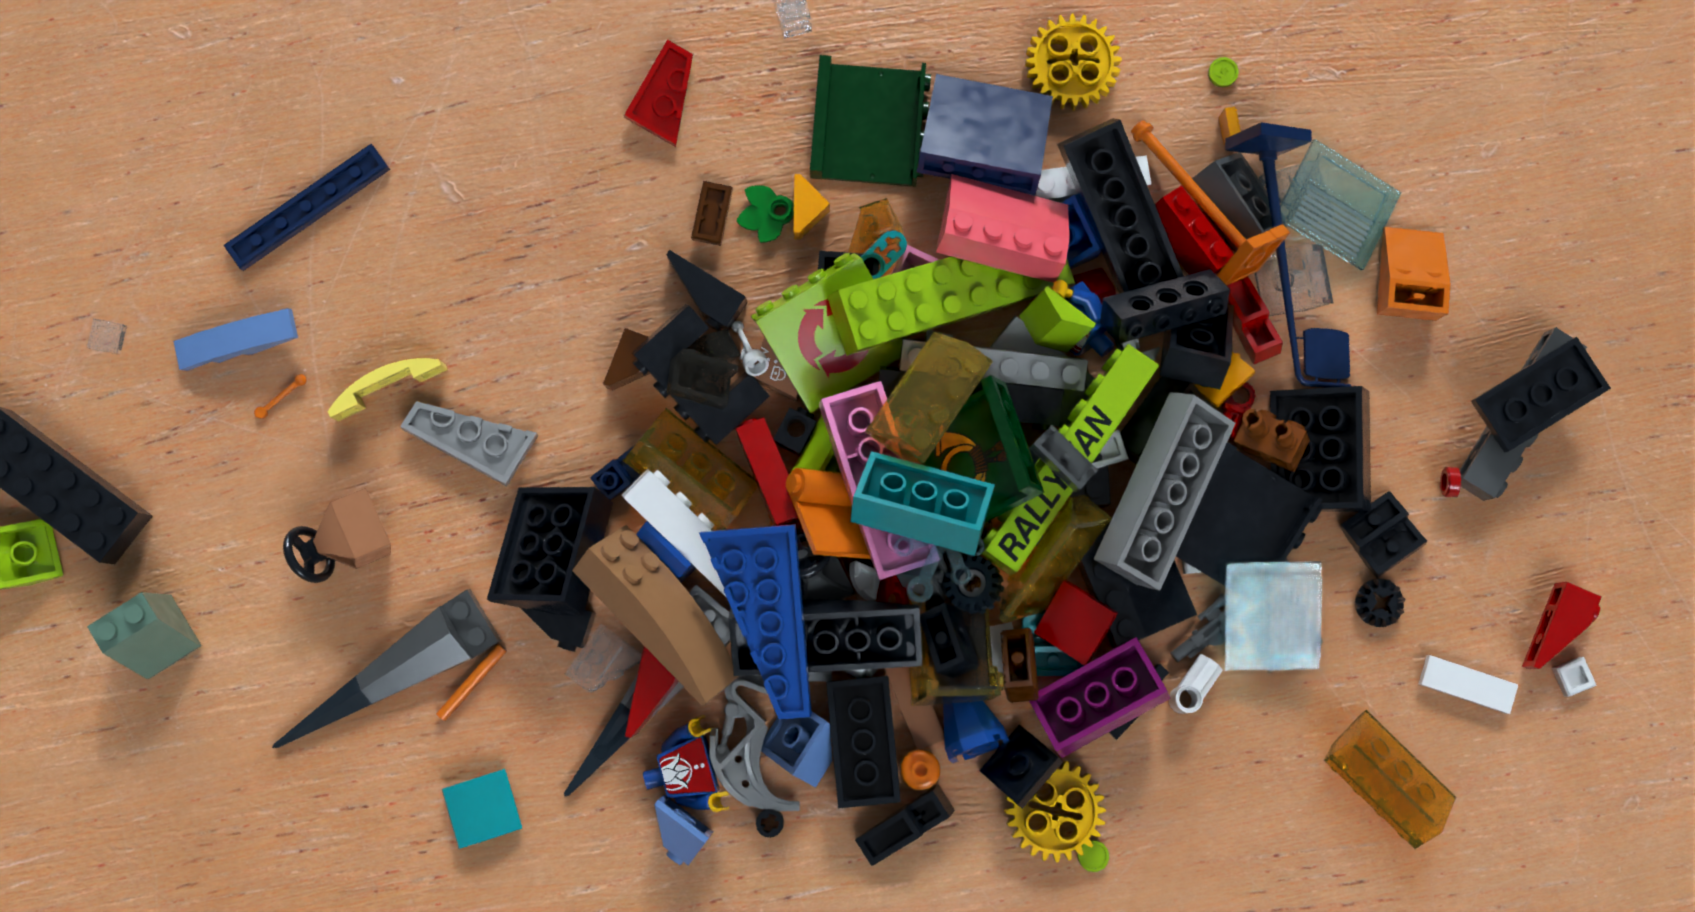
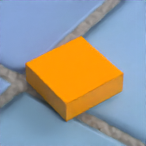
M1235 107L1224 108L1218 117L1223 145H1225L1226 138L1241 132L1237 108Z

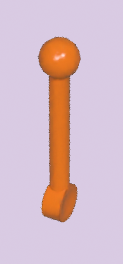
M303 374L296 375L294 382L264 407H257L254 411L255 416L260 419L266 418L268 411L296 387L306 384V376Z

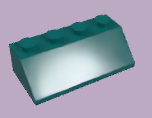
M871 451L853 496L850 522L975 556L995 484Z

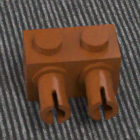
M1256 409L1247 410L1243 414V424L1234 440L1238 450L1295 472L1310 441L1305 427L1295 421L1288 420L1285 423L1284 420H1277L1276 415L1263 409L1258 410V412Z

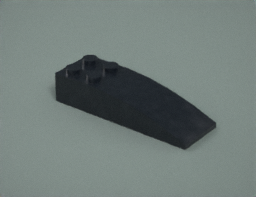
M802 600L808 672L923 666L919 605L861 600ZM730 608L728 621L734 676L761 675L757 664L754 663L750 654L751 650L745 636L743 637L733 611Z

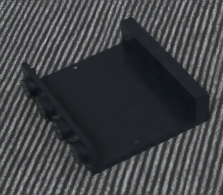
M1227 442L1176 557L1258 605L1260 600L1264 602L1270 595L1273 588L1270 584L1276 574L1280 576L1289 563V560L1286 558L1292 548L1297 549L1305 538L1303 531L1309 522L1313 523L1322 510L1319 505L1323 499L1310 495L1236 450L1235 446Z

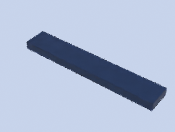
M370 144L223 246L237 266L244 271L391 169L376 148Z

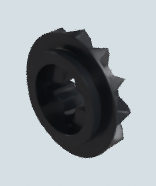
M1372 579L1359 588L1355 598V607L1358 615L1365 623L1374 627H1387L1396 623L1404 613L1403 608L1406 599L1403 597L1400 587L1390 580ZM1375 595L1380 598L1390 596L1385 602L1387 611L1382 608L1372 610L1377 604Z

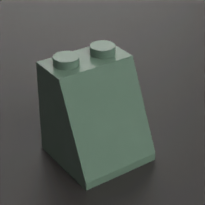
M141 592L87 626L103 654L146 679L154 677L202 646L174 598L169 594Z

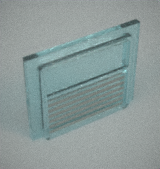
M1314 139L1281 202L1282 223L1359 270H1364L1383 233V227L1386 226L1402 192Z
M1321 561L1226 563L1225 670L1319 669L1322 621Z

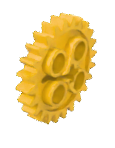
M1074 13L1071 14L1067 22H1065L1062 15H1059L1057 25L1048 20L1047 30L1039 27L1037 31L1038 37L1032 36L1030 41L1033 47H1028L1026 55L1031 58L1026 59L1025 67L1032 68L1027 72V78H1036L1031 88L1041 87L1040 94L1053 96L1052 104L1056 99L1059 100L1060 109L1065 107L1066 102L1071 104L1072 110L1076 109L1078 102H1081L1085 109L1088 108L1089 99L1098 104L1100 101L1099 94L1105 97L1108 96L1110 92L1108 87L1114 88L1117 82L1113 77H1118L1121 69L1115 66L1120 65L1122 58L1114 56L1118 53L1120 46H1111L1115 36L1105 37L1104 34L1107 26L1098 30L1096 28L1097 19H1094L1091 24H1087L1086 15L1082 16L1080 22L1076 21ZM1088 43L1092 45L1094 51L1086 52L1080 45ZM1060 44L1064 47L1065 51L1055 52L1051 45ZM1070 58L1074 59V63L1077 64L1076 66L1072 65V61L1069 60ZM1085 71L1091 72L1095 79L1091 81L1086 80L1081 73ZM1061 72L1066 79L1064 81H1057L1053 78L1052 73Z
M1064 760L1061 768H1057L1045 782L1051 787L1050 796L1047 799L1041 800L1035 794L1030 801L1049 807H1054L1056 802H1058V807L1065 811L1081 814V819L1071 818L1062 814H1056L1052 818V814L1048 811L1029 807L1028 803L1022 809L1006 796L1005 799L1013 803V807L1004 809L1005 813L1013 815V818L1007 821L1006 824L1007 826L1017 827L1011 836L1013 838L1022 836L1023 839L1019 846L1023 849L1030 844L1029 854L1031 856H1034L1040 850L1043 861H1046L1051 853L1054 861L1059 862L1060 855L1064 853L1065 857L1070 861L1072 860L1071 851L1075 850L1082 856L1084 854L1081 845L1086 844L1092 848L1093 844L1089 837L1091 835L1101 836L1095 829V826L1105 825V822L1098 818V814L1106 812V809L1097 805L1098 802L1104 799V796L1100 794L1094 795L1093 792L1097 790L1099 784L1092 783L1088 785L1091 774L1085 773L1080 777V766L1076 765L1069 771V762ZM1071 791H1078L1081 795V802L1076 807H1069L1066 802V797ZM1034 814H1042L1044 817V824L1038 830H1032L1029 827V819ZM1070 821L1074 825L1073 834L1067 838L1061 837L1059 834L1060 825L1063 822Z

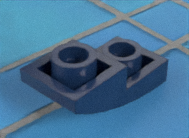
M639 441L618 459L610 461L590 478L602 494L609 500H613L625 492L647 469L652 472L661 464L645 442Z

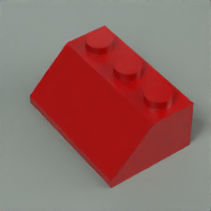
M1182 185L1163 196L1155 204L1176 258L1190 275L1211 269L1215 274L1220 272L1234 253Z

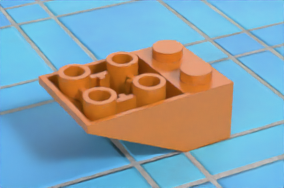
M1383 227L1377 315L1437 321L1448 315L1451 283L1444 233Z

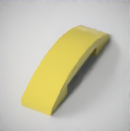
M416 358L394 362L375 369L350 385L335 400L328 410L330 418L341 421L366 409L362 397L411 374L414 379L423 382L448 370L447 366L439 359Z

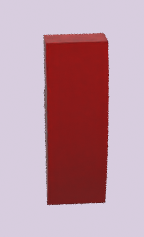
M1247 276L1227 285L1230 289L1228 304L1234 305L1233 327L1253 365L1281 354L1283 341L1269 319L1270 312L1250 278Z

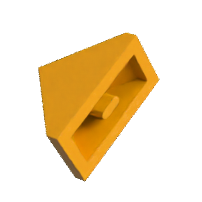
M794 174L793 233L794 240H800L830 212V203L801 174Z

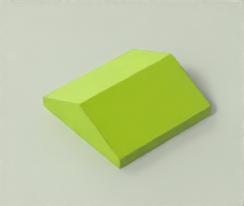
M1048 286L1019 315L1036 345L1063 352H1068L1096 325L1094 321Z
M37 519L0 527V590L30 586L63 576L53 529L44 520Z

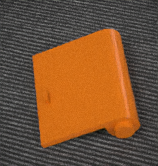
M795 468L786 479V488L813 555L871 559L859 524L850 522L852 504L841 473Z

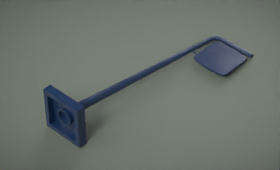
M1261 122L1226 138L1225 150L1259 155V160L1263 163L1272 228L1282 224L1275 160L1281 154L1312 142V131ZM1284 240L1276 249L1295 376L1302 385L1309 387H1349L1351 384L1340 383V379L1350 377L1348 333L1335 329L1311 328L1303 331V337H1296ZM1297 339H1303L1304 373L1310 377H1315V381L1305 380L1301 375ZM1318 378L1337 380V383L1318 381Z

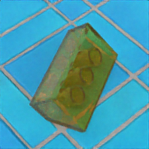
M933 332L865 432L903 460L923 464L993 361L968 342Z
M665 408L623 460L640 475L647 469L653 474L659 470L671 482L667 488L676 495L680 491L693 503L689 509L697 517L703 513L715 525L711 531L726 530L758 488L754 477L709 441L705 443L694 429L667 408Z
M1367 710L1363 711L1333 742L1324 761L1380 817L1384 818L1402 839L1406 840L1416 849L1443 832L1456 796Z

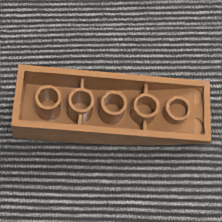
M627 525L588 548L572 571L702 706H705L739 677L734 676L733 662L727 649L693 597L671 570Z

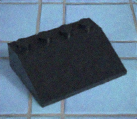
M1363 386L1270 391V412L1277 416V420H1284L1285 423L1291 420L1303 425L1310 439L1295 472L1272 463L1271 471L1310 495L1323 499L1319 505L1322 508L1321 512L1371 511L1370 391Z
M519 487L487 600L556 615L584 616L590 589L572 570L588 548L604 539L613 502L595 487Z
M1110 517L1070 533L1066 536V539L1089 594L1118 612L1106 633L1112 649H1115L1135 637L1138 640L1191 618L1197 615L1175 561H1173L1159 591L1136 585L1094 560L1113 518Z

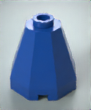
M962 683L947 690L949 694L943 697L945 751L951 763L959 762L957 759L958 755H963L964 760H968L991 752L1000 747L999 740H1002L1004 744L1010 742L1003 725L972 686L966 687Z

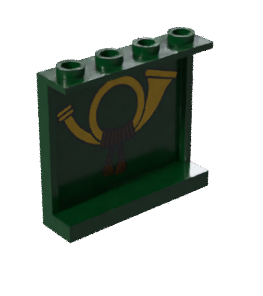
M993 375L980 380L983 390L913 428L904 424L898 425L902 436L900 440L910 462L995 484L985 523L1045 493L1007 385Z

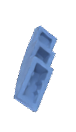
M287 308L227 323L173 342L179 370L189 371L210 362L221 363L242 354L253 355L296 339L298 334L292 309Z

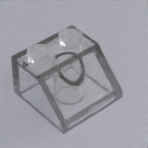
M1302 243L1286 248L1293 313L1333 304L1323 245ZM1274 252L1260 270L1255 273L1258 293L1270 312L1269 316L1286 314L1277 254Z

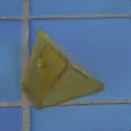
M887 198L859 207L860 215L848 253L864 254L887 231L894 230L903 234L902 226ZM887 237L885 241L888 244L887 246L898 243L899 239L897 237L894 239Z

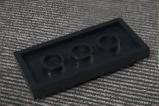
M1575 337L1471 400V402L1505 453L1605 393L1611 387L1579 339Z

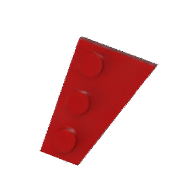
M667 39L625 112L624 118L676 147L693 54Z

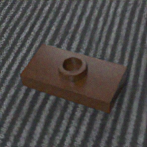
M703 181L691 236L693 241L721 246L733 192L732 186Z

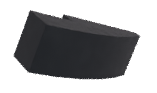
M936 785L857 837L855 841L870 865L873 866L918 839L926 831L948 819L955 810L940 786Z

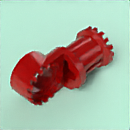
M1248 382L1241 386L1249 395L1246 403L1239 404L1235 402L1231 395L1222 405L1224 410L1222 414L1235 422L1229 440L1232 441L1237 436L1243 420V414L1251 409L1256 397L1253 386Z

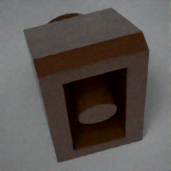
M627 328L624 329L603 382L607 389L613 391L644 377L632 363L636 359L632 352L648 336Z

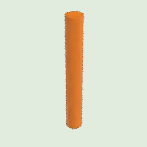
M498 643L436 713L437 716L446 721L507 650Z

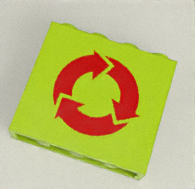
M845 253L834 260L835 265L825 271L824 269H819L808 276L809 281L799 287L798 285H793L781 293L783 297L773 303L772 301L764 302L755 309L757 313L751 316L798 392L802 404L810 413L820 408L821 399L846 392L880 371V366H888L899 359L901 355L902 339L846 356L827 297L839 289L873 280L862 258L855 253L851 255L850 253Z

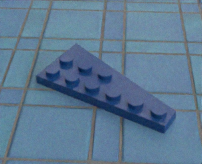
M796 524L699 532L710 554L712 565L717 571L724 587V593L743 637L745 636L751 650L750 654L753 661L757 664L764 681L763 684L778 719L811 717Z

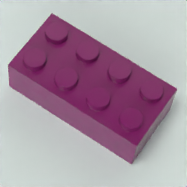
M1137 637L1039 690V699L1029 702L1056 752L1063 758L1171 699L1143 647Z

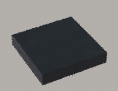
M1019 724L1009 735L1010 742L1003 743L979 771L1023 809L1063 761Z

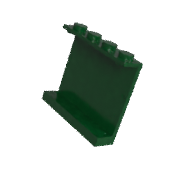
M820 55L810 178L916 187L917 177H923L922 173H917L919 150L921 149L924 131H921L922 120H927L929 102H923L924 92H930L931 74H926V63H922L921 71L832 64V56Z

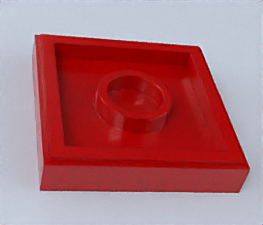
M1063 580L1034 633L1085 666L1090 663L1118 612L1068 580Z

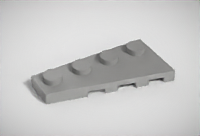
M418 401L415 402L400 426L405 432L506 487L538 437L536 432L515 429L502 423L496 424L484 421L479 417L465 416L452 410Z

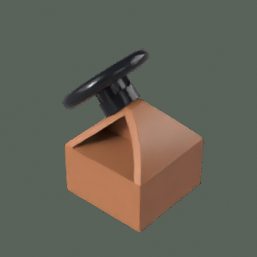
M364 488L331 501L318 530L306 526H298L291 529L284 538L283 553L287 564L298 577L311 583H320L326 581L332 575L335 561L358 569L391 555V543L369 493ZM299 535H305L311 539L304 542ZM293 546L300 552L304 560V568L296 560ZM326 559L325 569L319 574H314L315 564Z

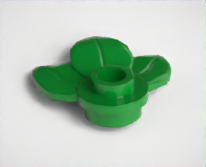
M755 185L746 188L745 194L751 205L738 216L737 223L747 230H758L760 243L775 240L780 236L783 225L789 223L794 217L793 202L786 196H776L774 191L767 186ZM783 207L786 212L779 216L775 214V209Z

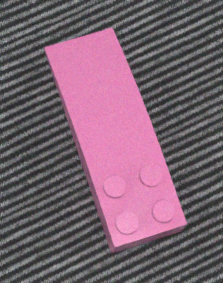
M881 381L821 399L819 407L851 504H853V496L871 451L906 461L907 458ZM859 524L879 580L940 561L936 547L933 544Z

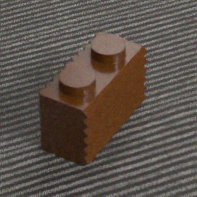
M1030 628L1003 630L1000 635L1004 672L1003 681L1007 700L1011 703L1036 701L1039 699L1032 631Z

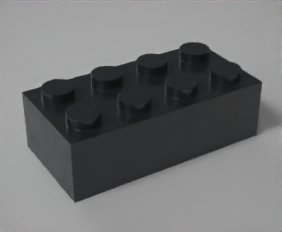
M888 676L827 681L838 808L901 802Z

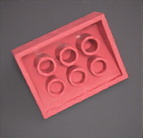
M952 174L936 253L1054 283L1066 265L1070 239L1068 204Z

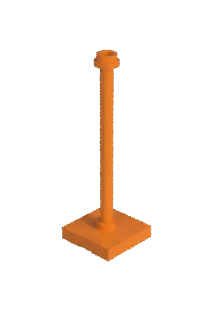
M1145 120L1137 123L1131 130L1133 139L1136 142L1143 141L1237 247L1236 253L1217 276L1226 285H1229L1258 272L1287 238L1290 231L1281 224L1264 233L1245 239L1151 133L1153 130L1151 123H1147Z

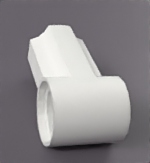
M1200 654L1179 685L1170 692V707L1175 712L1181 714L1196 712L1201 707L1203 698L1223 669L1211 658ZM1183 691L1188 692L1192 698L1188 708L1183 707L1179 701L1180 694Z

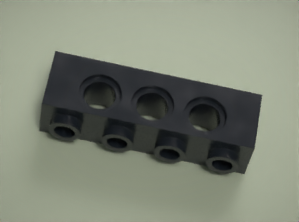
M1211 269L1105 297L1102 302L1100 323L1114 340L1120 344L1224 315L1227 310L1230 289Z

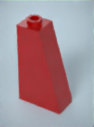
M763 417L758 420L754 418L743 422L740 427L736 428L738 440L773 526L796 524V533L804 532L786 488V479L789 474L765 418Z

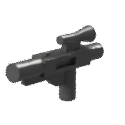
M1221 593L1210 607L1197 616L1200 621L1206 617L1209 622L1198 631H1192L1193 635L1170 652L1172 657L1177 662L1186 656L1191 659L1206 646L1221 645L1227 640L1238 649L1241 648L1246 639L1228 624L1249 608L1247 601L1241 597L1221 612L1219 608L1229 603L1228 599Z

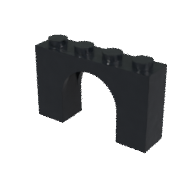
M685 304L632 352L636 358L632 363L644 376L650 373L657 381L653 384L656 390L664 398L670 395L677 405L673 408L685 421L689 417L697 425L694 431L705 443L711 440L717 445L770 395L746 371L726 390L714 398L696 399L688 396L683 391L677 379L678 361L683 352L709 329L689 305Z

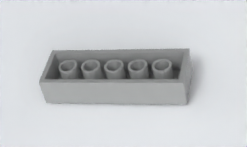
M1170 392L1094 560L1136 585L1160 591L1235 426V422L1195 395Z

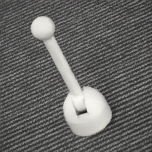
M735 321L732 324V330L738 333L747 352L742 359L745 371L750 376H759L768 369L769 362L762 351L751 348L743 332V323Z

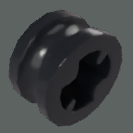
M764 809L756 819L757 830L764 837L771 838L777 836L784 826L783 815L780 811ZM769 814L776 816L775 821H779L778 828L772 827L771 831L765 830V824H761V819L768 818Z

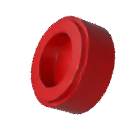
M1445 467L1442 470L1440 489L1444 497L1457 498L1460 493L1461 473L1458 467Z

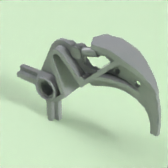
M832 671L808 672L809 682L832 681ZM761 675L739 676L725 688V696L728 703L724 708L726 716L721 732L723 734L721 744L718 745V728H711L710 760L715 774L722 786L734 798L749 807L753 806L775 811H800L799 801H788L776 797L769 791L763 781L760 772V753L768 729L765 725L767 721L738 694L737 687L742 685L765 694L768 693ZM745 717L747 724L746 736L730 751L727 742L732 734L735 718ZM738 755L742 757V761L739 763L735 761V757ZM747 780L749 786L744 787L742 781Z

